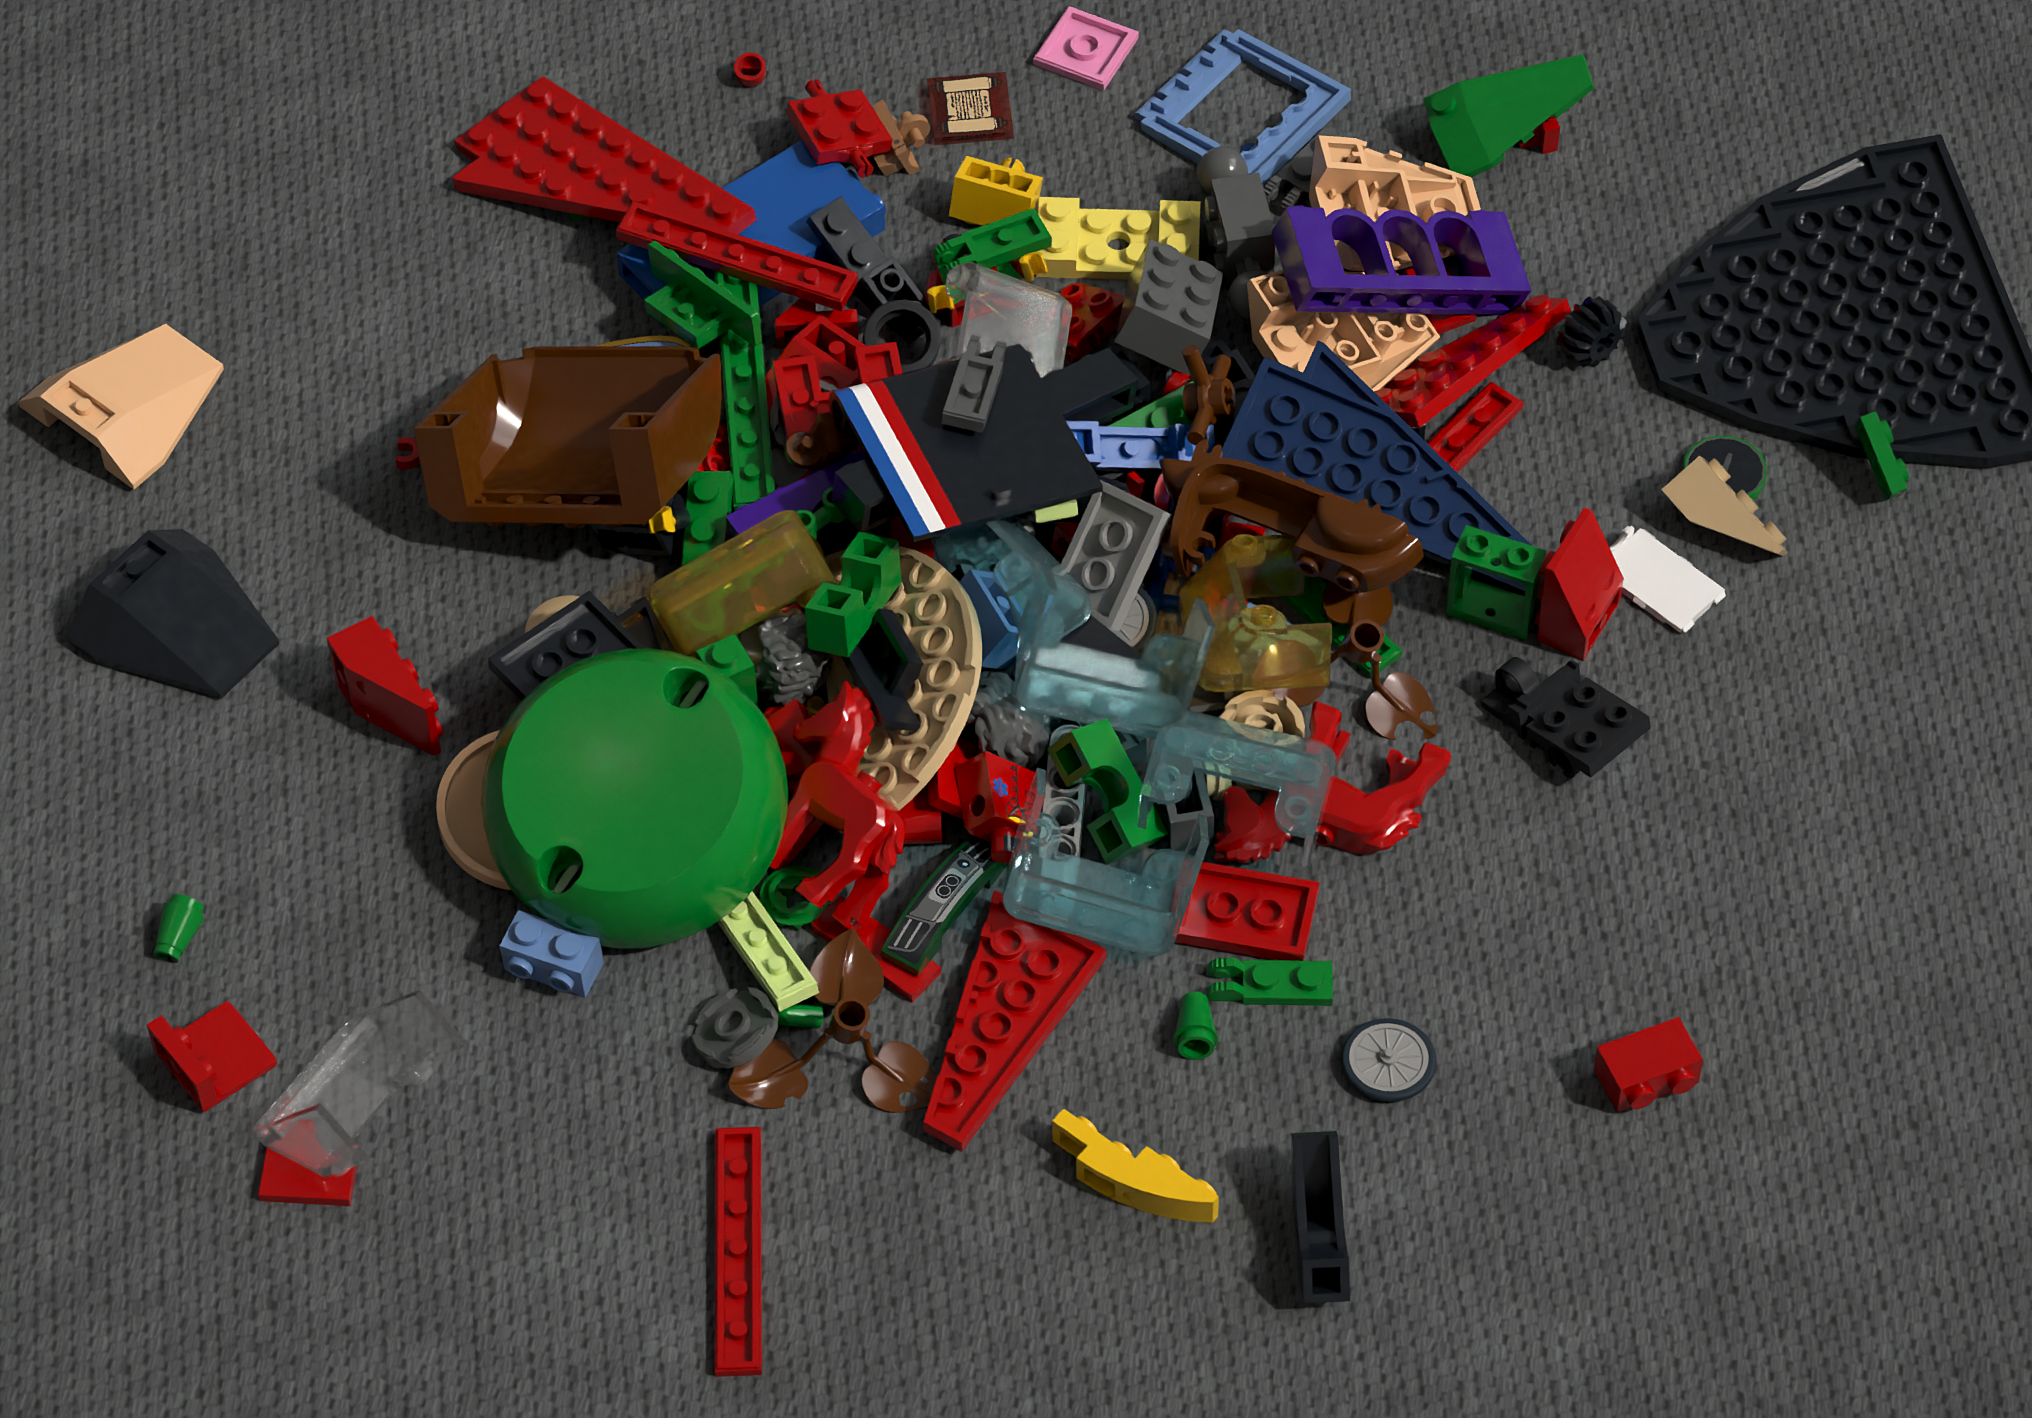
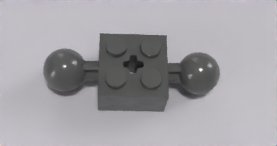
M1216 147L1207 151L1197 166L1199 185L1210 195L1205 197L1207 220L1210 221V223H1204L1205 241L1207 247H1215L1216 254H1212V265L1216 270L1223 272L1224 285L1226 290H1229V302L1233 311L1242 319L1251 321L1247 283L1252 278L1274 272L1275 242L1271 232L1274 226L1259 172L1248 174L1247 163L1236 150L1229 147Z

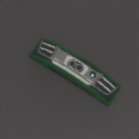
M975 836L963 843L939 865L914 896L881 949L880 956L918 976L941 949L943 935L983 886L988 889L991 888L1009 862L999 863L993 861L991 858V844Z

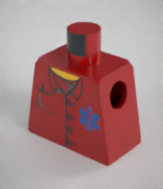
M984 751L956 767L965 829L969 834L991 842V858L993 861L1008 863L1017 859V847L1036 838L1040 834L1046 777L988 751Z

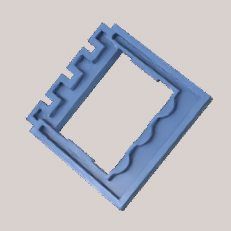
M1223 29L1205 46V51L1201 50L1180 70V74L1176 73L1156 92V97H1151L1133 116L1134 119L1141 121V131L1198 164L1207 151L1220 147V144L1190 127L1185 128L1177 123L1245 59L1273 77L1305 93V97L1298 104H1291L1281 113V120L1273 128L1267 127L1257 137V143L1249 151H1242L1240 153L1247 163L1248 174L1259 172L1262 185H1264L1351 101V89L1239 29L1234 33Z

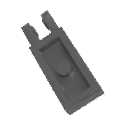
M1324 127L1277 175H1274L1264 185L1263 189L1267 203L1270 204L1285 188L1291 191L1284 197L1280 205L1281 213L1284 212L1286 207L1300 206L1305 200H1309L1315 141L1319 135L1342 137L1341 135Z
M971 335L966 352L961 354L943 410L941 424L980 433L984 432L1002 375L1007 343L997 341L993 347L991 359L979 356L982 346L981 337Z

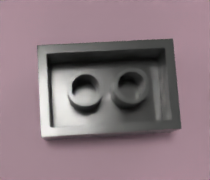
M1149 239L1129 275L1114 342L1183 374L1190 375L1182 355V350L1186 346L1196 345L1201 355L1211 337L1223 272L1216 270L1214 266L1205 261H1197L1179 253L1171 245L1160 244Z

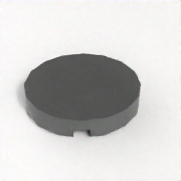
M747 987L749 991L744 990L740 992L736 988L724 991L711 999L699 1012L695 1020L697 1028L695 1034L692 1032L691 1041L703 1061L715 1068L729 1069L741 1066L759 1056L771 1043L778 1029V1013L769 997L757 988Z

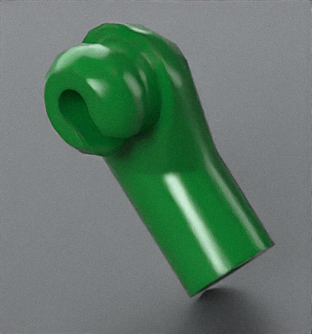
M795 1004L779 1012L774 1005L778 1013V1026L820 1029L822 1025V1006Z

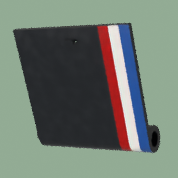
M1020 344L1006 347L1002 375L983 433L941 424L943 410L960 359L832 391L829 395L830 412L836 428L841 433L853 430L913 542L1092 495L1103 490L1100 479L1036 370L1035 360L1031 351L1025 350ZM992 350L980 353L979 356L991 359Z

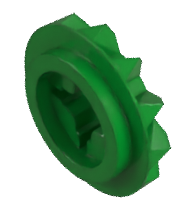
M788 866L775 871L764 881L760 890V903L781 929L785 925L795 926L800 930L804 924L813 922L828 908L829 900L820 909L804 896L803 900L806 901L805 903L797 902L794 906L788 908V898L785 895L793 896L797 891L795 889L804 878L818 875L817 871L804 866Z

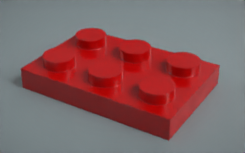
M1189 859L1172 932V942L1273 960L1304 961L1319 895L1320 882Z

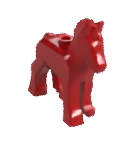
M844 681L839 695H834L832 702L826 704L812 717L800 721L794 727L793 739L805 748L820 746V748L800 776L794 794L788 802L783 836L770 867L775 870L788 867L823 823L843 834L842 846L835 861L818 875L804 878L795 890L821 909L827 900L832 902L846 885L856 879L848 898L837 905L832 916L846 928L855 929L860 937L865 931L878 899L889 887L888 875H890L891 867H895L898 854L903 853L906 823L901 812L892 802L879 793L883 785L864 770L858 773L860 760L865 754L864 750L871 742L869 733L874 727V720H872L873 711L869 710L870 702L864 697L863 692L857 687L852 689L850 683Z
M1316 701L1313 703L1309 723L1311 736L1302 748L1298 760L1288 769L1260 807L1250 799L1244 788L1234 785L1224 790L1222 794V805L1224 808L1223 830L1215 835L1219 842L1214 846V849L1217 850L1214 860L1220 863L1232 860L1246 863L1250 859L1256 862L1261 858L1267 860L1273 851H1281L1284 843L1291 840L1294 832L1307 835L1318 846L1329 847L1332 845L1355 854H1370L1388 850L1398 841L1408 837L1409 830L1419 828L1418 824L1422 820L1421 814L1415 813L1412 809L1419 807L1423 803L1426 793L1446 774V769L1451 762V754L1447 749L1425 742L1419 751L1417 762L1403 756L1400 751L1391 748L1386 758V769L1390 774L1388 786L1366 794L1350 783L1331 775L1350 742L1351 733L1344 730L1338 731L1342 716L1337 708Z

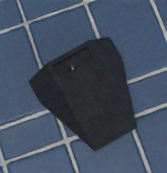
M184 529L148 530L89 584L66 635L67 642L98 663L220 699L279 645L277 636L214 549Z

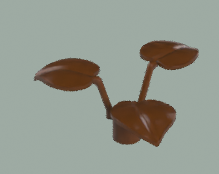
M1329 581L1322 595V606L1326 617L1336 624H1348L1349 631L1343 638L1342 645L1338 646L1325 659L1315 663V655L1309 645L1295 638H1281L1270 643L1262 651L1249 676L1250 683L1255 690L1273 691V697L1283 700L1284 695L1291 699L1297 707H1304L1315 702L1325 690V682L1318 671L1325 669L1344 655L1348 660L1357 664L1369 661L1371 663L1372 686L1377 691L1367 698L1364 705L1366 721L1370 728L1381 737L1396 740L1394 737L1396 726L1403 721H1411L1423 730L1424 739H1430L1437 735L1438 725L1435 709L1426 690L1414 677L1402 672H1393L1387 676L1383 684L1380 682L1379 662L1381 661V656L1377 651L1384 641V633L1381 626L1388 621L1393 610V600L1388 585L1369 592H1348L1340 588L1335 582ZM1425 711L1432 712L1436 716V724H1425L1420 719L1421 713Z
M852 928L831 940L818 954L810 969V974L817 982L819 993L813 996L814 999L824 1005L836 1004L829 1027L825 1028L819 1039L796 1061L794 1052L788 1044L781 1040L772 1039L771 1043L759 1056L744 1065L734 1067L728 1082L730 1092L750 1106L759 1109L785 1107V1099L793 1096L799 1100L808 1090V1080L800 1068L804 1067L831 1038L842 1044L862 1042L866 1059L872 1065L863 1072L861 1087L869 1103L880 1111L903 1113L928 1108L936 1076L924 1056L917 1049L904 1042H887L880 1049L878 1057L873 1053L870 1042L871 1033L865 1029L870 1018L868 1006L880 996L883 989V972L877 959L864 945L856 930ZM924 1077L928 1080V1083L925 1084L920 1079ZM902 1092L914 1093L917 1101L913 1106L905 1107L900 1105L899 1095Z

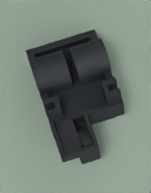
M1512 657L1495 671L1496 688L1481 700V706L1493 716L1517 730L1519 738L1523 740L1528 736L1531 748L1535 749L1539 745L1542 746L1548 762L1554 767L1559 765L1565 771L1562 773L1567 778H1573L1579 772L1591 778L1651 729L1650 716L1586 677L1581 681L1579 664L1573 660L1568 661L1565 666H1562L1544 682L1540 683L1535 672L1526 661L1519 657Z

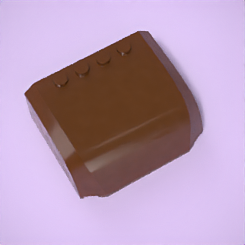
M537 346L522 349L523 357L502 361L498 359L497 354H491L414 428L429 507L450 522H487V525L492 527L503 526L508 523H525L528 527H539L547 523H564V526L569 528L580 527L585 524H602L606 528H617L625 524H645L665 506L695 473L715 441L720 422L722 399L720 356L715 353L709 356L708 359L700 357L699 349L689 346Z

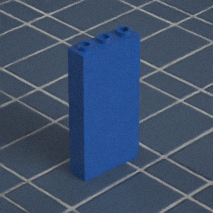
M803 140L722 188L754 208L757 220L738 235L828 263L826 259L830 254L806 221L811 215L841 196L871 237L885 230L884 214L886 213V207L882 199L876 193L871 194L861 184L856 173L851 169L846 170L838 161L817 165ZM628 244L616 252L619 275L643 300L667 286V284L652 274L648 249ZM686 262L692 267L699 268L706 277L715 282L714 270ZM757 284L759 307L783 292Z

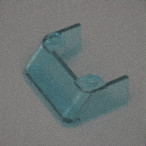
M1040 562L1019 626L1014 683L1019 703L1025 709L1032 712L1085 724H1091L1108 718L1113 729L1116 731L1155 740H1165L1176 735L1183 725L1216 630L1204 600L1195 599L1182 637L1172 634H1158L1152 637L1145 644L1140 660L1060 642L1064 631V623L1059 612L1053 608L1059 590L1049 564Z
M1037 768L1017 827L1005 880L1003 903L1007 912L1011 916L1023 921L1143 955L1160 956L1167 953L1176 941L1209 844L1207 816L1198 814L1185 853L1172 849L1157 850L1148 856L1141 875L1057 851L1061 840V829L1055 818L1040 812L1045 799L1046 770Z

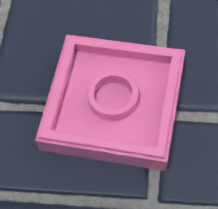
M1068 6L1033 58V65L1104 91L1138 40L1139 32Z

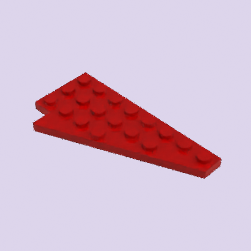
M544 76L540 77L454 140L456 148L473 161L452 177L455 189L459 192L621 222L632 201L735 234L741 233L757 220L753 207Z

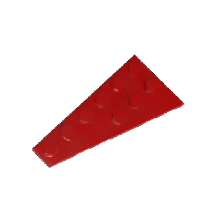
M1548 295L1532 297L1524 305L1438 350L1425 353L1418 361L1396 374L1393 380L1385 387L1374 392L1410 427L1420 428L1565 319V315L1571 313L1568 299L1549 298Z
M994 890L987 920L984 922L980 934L977 953L972 961L956 1013L951 1038L949 1037L945 1049V1058L940 1074L937 1076L923 1121L924 1132L963 1152L1105 962L1107 949Z

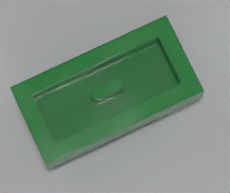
M1876 411L1861 416L1854 426L1880 490L1886 501L1901 496L1908 489L1906 482H1909V474L1901 458L1895 459L1890 446L1894 441L1891 429L1885 419L1879 420Z

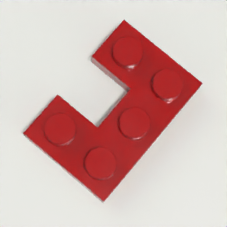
M896 342L855 348L854 356L860 384L902 374ZM814 355L775 360L772 363V369L786 439L788 440L794 433L809 432L819 414L830 412L829 395L832 391L821 392Z

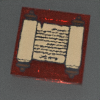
M1006 72L927 78L934 146L1014 139Z

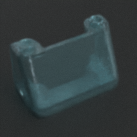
M1013 516L930 538L938 562L949 573L955 571V565L959 564L971 565L974 570L984 571L996 563L994 568L995 583L1006 595L1019 632L1015 636L1018 646L1030 659L1081 626L1089 619L1092 613V605L1086 590Z

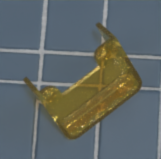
M785 510L768 517L656 581L647 590L646 598L676 651L680 654L696 658V650L733 634L737 635L795 601H798L805 608L822 582L840 586L841 581L827 555L798 513L793 510Z
M1283 534L1264 536L1237 535L1228 540L1181 588L1179 592V611L1196 680L1202 688L1214 692L1329 686L1332 640L1331 623L1287 625L1283 613L1270 605H1257L1247 608L1245 598L1304 595L1305 574L1296 567L1291 553V547L1296 539Z

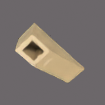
M1698 456L1661 489L1690 522L1780 556L1788 553L1781 545L1787 540L1786 537L1771 521H1768L1765 525L1762 524L1754 515V512L1759 507L1744 490L1741 489L1736 494L1730 488L1726 481L1731 476L1715 458L1708 463L1706 459Z

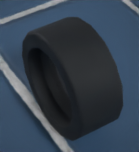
M905 299L889 301L876 308L866 322L862 339L863 344L866 346L878 345L877 337L879 330L885 322L897 317L910 318L922 327L925 333L926 345L918 359L911 363L901 364L902 373L929 367L935 363L941 344L939 325L929 310L920 303Z

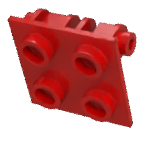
M1075 282L1061 290L1060 296L1054 300L1052 308L1046 311L1037 310L1033 314V319L1021 329L1028 334L1062 343L1061 355L1064 360L1069 363L1074 362L1076 359L1079 361L1092 350L1090 343L1097 347L1101 343L1100 338L1105 340L1118 327L1125 295Z

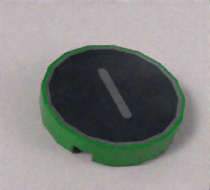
M1718 435L1704 438L1693 445L1685 456L1683 470L1698 456L1706 459L1708 463L1715 458L1730 474L1731 477L1726 483L1736 494L1742 489L1752 500H1755L1765 487L1767 465L1762 453L1751 443L1738 437Z

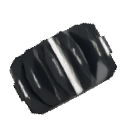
M1589 296L1581 305L1575 304L1573 311L1569 315H1565L1566 320L1564 324L1557 330L1560 335L1556 343L1573 363L1579 364L1583 368L1589 365L1596 367L1602 359L1608 360L1610 353L1614 349H1618L1617 344L1619 340L1624 338L1626 334L1623 329L1627 321L1621 312L1617 310V307L1609 300H1604L1600 296L1597 298Z

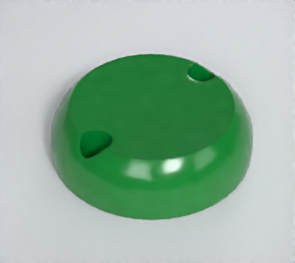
M636 648L603 652L581 659L557 671L535 687L509 715L498 733L487 759L481 797L483 826L491 855L501 876L515 896L535 916L547 919L568 930L587 936L598 937L601 946L620 949L665 945L688 938L718 922L745 900L763 878L775 857L784 832L788 811L786 767L778 741L766 717L755 702L732 679L716 668L696 658L659 649Z

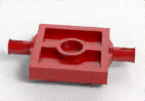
M812 79L808 81L805 85V90L810 95V98L789 101L786 114L817 165L835 161L849 162L853 165L859 177L864 178V175L865 177L870 176L874 171V167L870 164L867 157L890 152L893 139L861 89L828 94L821 85L820 80L815 79L814 82Z

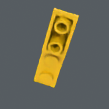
M1065 1109L1052 1120L1053 1142L1076 1157V1178L1097 1192L1140 1211L1166 1218L1213 1223L1218 1217L1219 1196L1213 1187L1206 1181L1199 1178L1195 1180L1183 1172L1177 1162L1170 1156L1163 1153L1159 1155L1146 1146L1134 1158L1131 1151L1125 1145L1118 1141L1111 1142L1098 1133L1096 1127L1088 1119L1082 1116L1075 1117Z

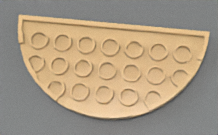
M899 546L902 582L883 609L892 610L924 663L918 679L914 681L906 696V700L921 726L917 732L901 729L892 731L881 727L873 714L874 727L869 733L871 742L864 750L865 754L860 760L858 773L864 770L883 785L879 793L892 802L898 810H901L938 771L949 753L954 749L966 724L979 685L982 666V638L976 610L960 582L941 564L929 556L916 550ZM846 549L811 562L814 569L816 591L822 582L840 586L842 578L841 556ZM830 654V657L833 659L831 674L826 680L829 703L832 702L834 695H839L844 681H848L852 689L854 687L858 688L842 657Z

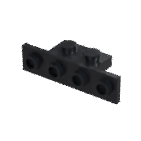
M878 608L871 626L850 656L841 657L858 688L870 702V709L873 711L876 721L881 727L892 731L901 729L917 732L921 724L907 702L906 696L914 681L918 679L924 663L892 610Z

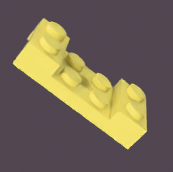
M1039 197L1038 215L1052 237V247L1037 251L1043 254L1048 273L1036 274V277L1128 280L1149 239L1160 244L1171 245L1179 253L1199 261L1201 201L1160 200V211L1080 209V198ZM1114 239H1123L1129 243V246L1122 250H1115L1107 244Z

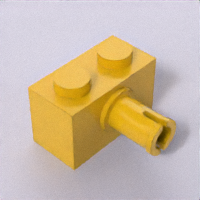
M966 156L954 177L949 216L961 219L968 224L983 226L1032 208L1038 211L1043 177L1026 173L1025 167L1018 159L1015 160L1012 168H1009L1012 162L1010 157L1005 158L998 165Z

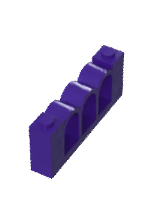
M1293 206L1285 208L1271 231L1296 312L1504 315L1520 307L1531 292L1505 212L1476 210L1469 211L1464 216L1461 213L1447 210L1435 213L1425 223L1420 217L1408 211L1395 209L1384 212L1374 222L1362 212L1348 208L1334 210L1326 217L1324 208ZM1334 240L1342 241L1356 251L1361 260L1365 275L1344 273ZM1385 241L1400 246L1408 254L1416 275H1396ZM1436 242L1449 246L1458 254L1466 276H1447Z

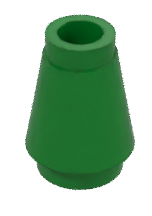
M172 894L169 902L163 903L155 949L153 951L157 958L166 959L169 957L170 961L178 963L180 956L184 953L205 920L202 915L204 910L203 904L181 894Z
M1189 992L1182 997L1173 1038L1174 1045L1178 1048L1179 1053L1191 1060L1207 1058L1213 1053L1214 1047L1218 1043V1035L1208 1004V998L1201 992Z

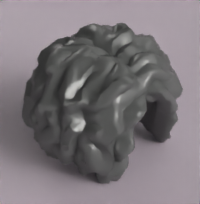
M768 607L763 611L750 610L739 618L741 628L739 631V641L755 665L756 688L759 692V700H763L768 705L775 703L783 706L797 698L803 705L811 696H815L819 689L825 686L827 677L831 674L833 659L829 653L808 648L805 613L802 614L800 609L791 608L786 611L780 610L778 607Z
M990 672L988 677L979 679L975 700L960 737L969 741L979 739V749L981 752L988 751L1024 768L1031 769L1037 762L1045 758V753L1048 751L1047 748L1050 746L1052 732L1049 728L1051 719L1048 714V705L1036 692L1030 690L1028 685H1023L1021 681L1015 682L1005 673Z

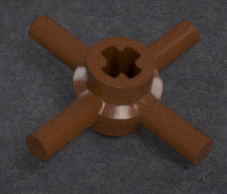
M1196 345L1186 346L1182 350V355L1194 382L1187 383L1183 390L1184 410L1189 420L1192 421L1187 440L1191 444L1197 445L1198 442L1204 440L1208 426L1214 425L1218 445L1220 444L1223 448L1230 432L1226 416H1232L1236 409L1235 390L1232 382L1226 378L1232 363L1231 359L1226 355L1217 356L1212 370L1208 374L1198 347Z

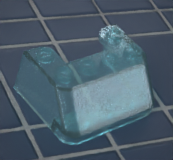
M1178 711L1167 719L1157 734L1140 793L1138 827L1147 828L1154 802L1166 805L1174 804L1186 796L1193 771L1280 791L1274 815L1276 824L1287 834L1305 838L1301 866L1310 868L1335 774V753L1331 747L1320 741L1194 711Z

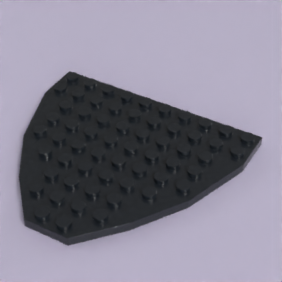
M1941 134L1864 147L1760 197L1693 252L1637 317L1636 329L1658 390L1749 429L1846 456L1868 459L1854 424L1861 416L1876 411L1879 420L1885 419L1891 429L1894 441L1890 446L1895 459L1901 458L1903 462L1992 468L2032 460V352Z

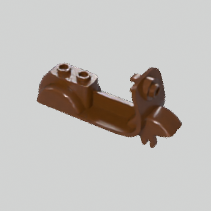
M1207 439L1198 442L1191 461L1170 458L1159 461L1166 491L1177 504L1173 521L1168 524L1160 541V546L1163 547L1165 558L1174 561L1179 577L1190 576L1193 565L1204 566L1206 563L1204 554L1197 551L1200 546H1207L1211 549L1216 547L1214 536L1205 530L1215 517L1226 513L1296 539L1291 547V553L1299 571L1309 577L1319 576L1335 582L1340 588L1348 592H1369L1392 584L1411 572L1424 557L1420 540L1409 534L1407 524L1396 517L1381 512L1380 504L1377 503L1372 508H1369L1368 499H1363L1356 503L1306 484L1302 478L1298 480L1286 476L1284 471L1277 473L1247 461L1227 457L1222 458L1223 452L1220 444L1214 446L1210 453H1206L1209 448Z

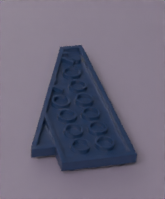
M1317 341L1304 372L1264 357L1223 445L1222 458L1227 457L1247 461L1277 473L1284 471L1286 476L1295 480L1302 478L1306 484L1356 503L1360 500L1368 499L1369 508L1378 503L1380 504L1381 512L1396 517L1407 524L1409 534L1420 540L1424 557L1448 567L1451 565V556L1465 525L1531 545L1323 342ZM1472 568V577L1498 588L1525 596V584Z

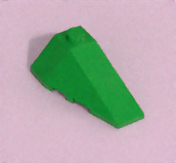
M1582 54L1460 81L1424 97L1423 101L1431 129L1450 170L1468 177H1474L1494 168L1505 159L1502 155L1520 140L1526 143L1535 136L1532 131L1549 117L1558 118L1595 89L1586 58Z

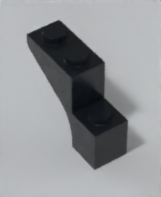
M1337 1131L1291 1133L1293 1217L1298 1238L1299 1283L1303 1303L1350 1301L1349 1255L1344 1228Z

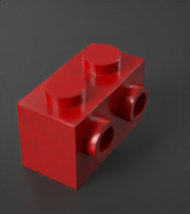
M1676 1017L1597 1046L1594 1072L1616 1112L1619 1113L1630 1108H1644L1655 1099L1670 1093L1682 1094L1689 1091L1699 1083L1703 1059L1681 1019Z

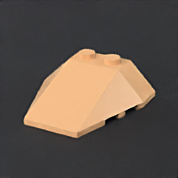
M1319 135L1315 141L1309 200L1311 207L1324 208L1326 217L1334 210L1348 208L1362 212L1375 222L1384 212L1398 209L1408 211L1420 217L1426 223L1432 215L1441 211L1448 210L1466 216L1469 211L1481 210L1471 177L1427 162L1421 167L1401 160V153L1390 150L1386 155L1366 148L1367 142L1356 138ZM1334 240L1342 267L1352 271H1364L1356 251L1344 242ZM1385 241L1395 271L1413 266L1408 254L1400 246ZM1436 242L1441 258L1458 255L1449 246Z

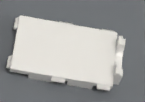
M1627 526L1622 530L1617 541L1609 547L1624 577L1622 593L1661 622H1666L1680 633L1682 631L1687 632L1713 603H1719L1726 596L1725 589L1693 567V564L1685 558L1678 556L1655 539L1656 537L1645 529L1640 528L1634 533V527Z

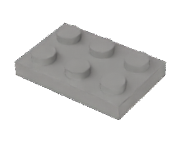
M1101 481L1103 490L1092 495L1046 596L1074 611L1082 607L1104 626L1120 631L1172 514L1109 483Z

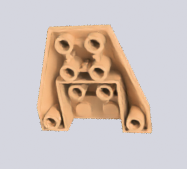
M1283 270L1252 278L1247 283L1253 342L1263 357H1267L1300 372H1304L1317 341H1321L1373 391H1377L1385 387L1393 380L1396 374L1406 369L1440 338L1427 316L1423 313L1296 312ZM1344 271L1345 274H1360V275H1365L1364 272H1346V271Z
M164 324L49 376L18 402L23 410L45 426L49 427L56 420L60 419L100 448L105 469L129 487L135 489L165 464L224 368L223 364L167 324Z

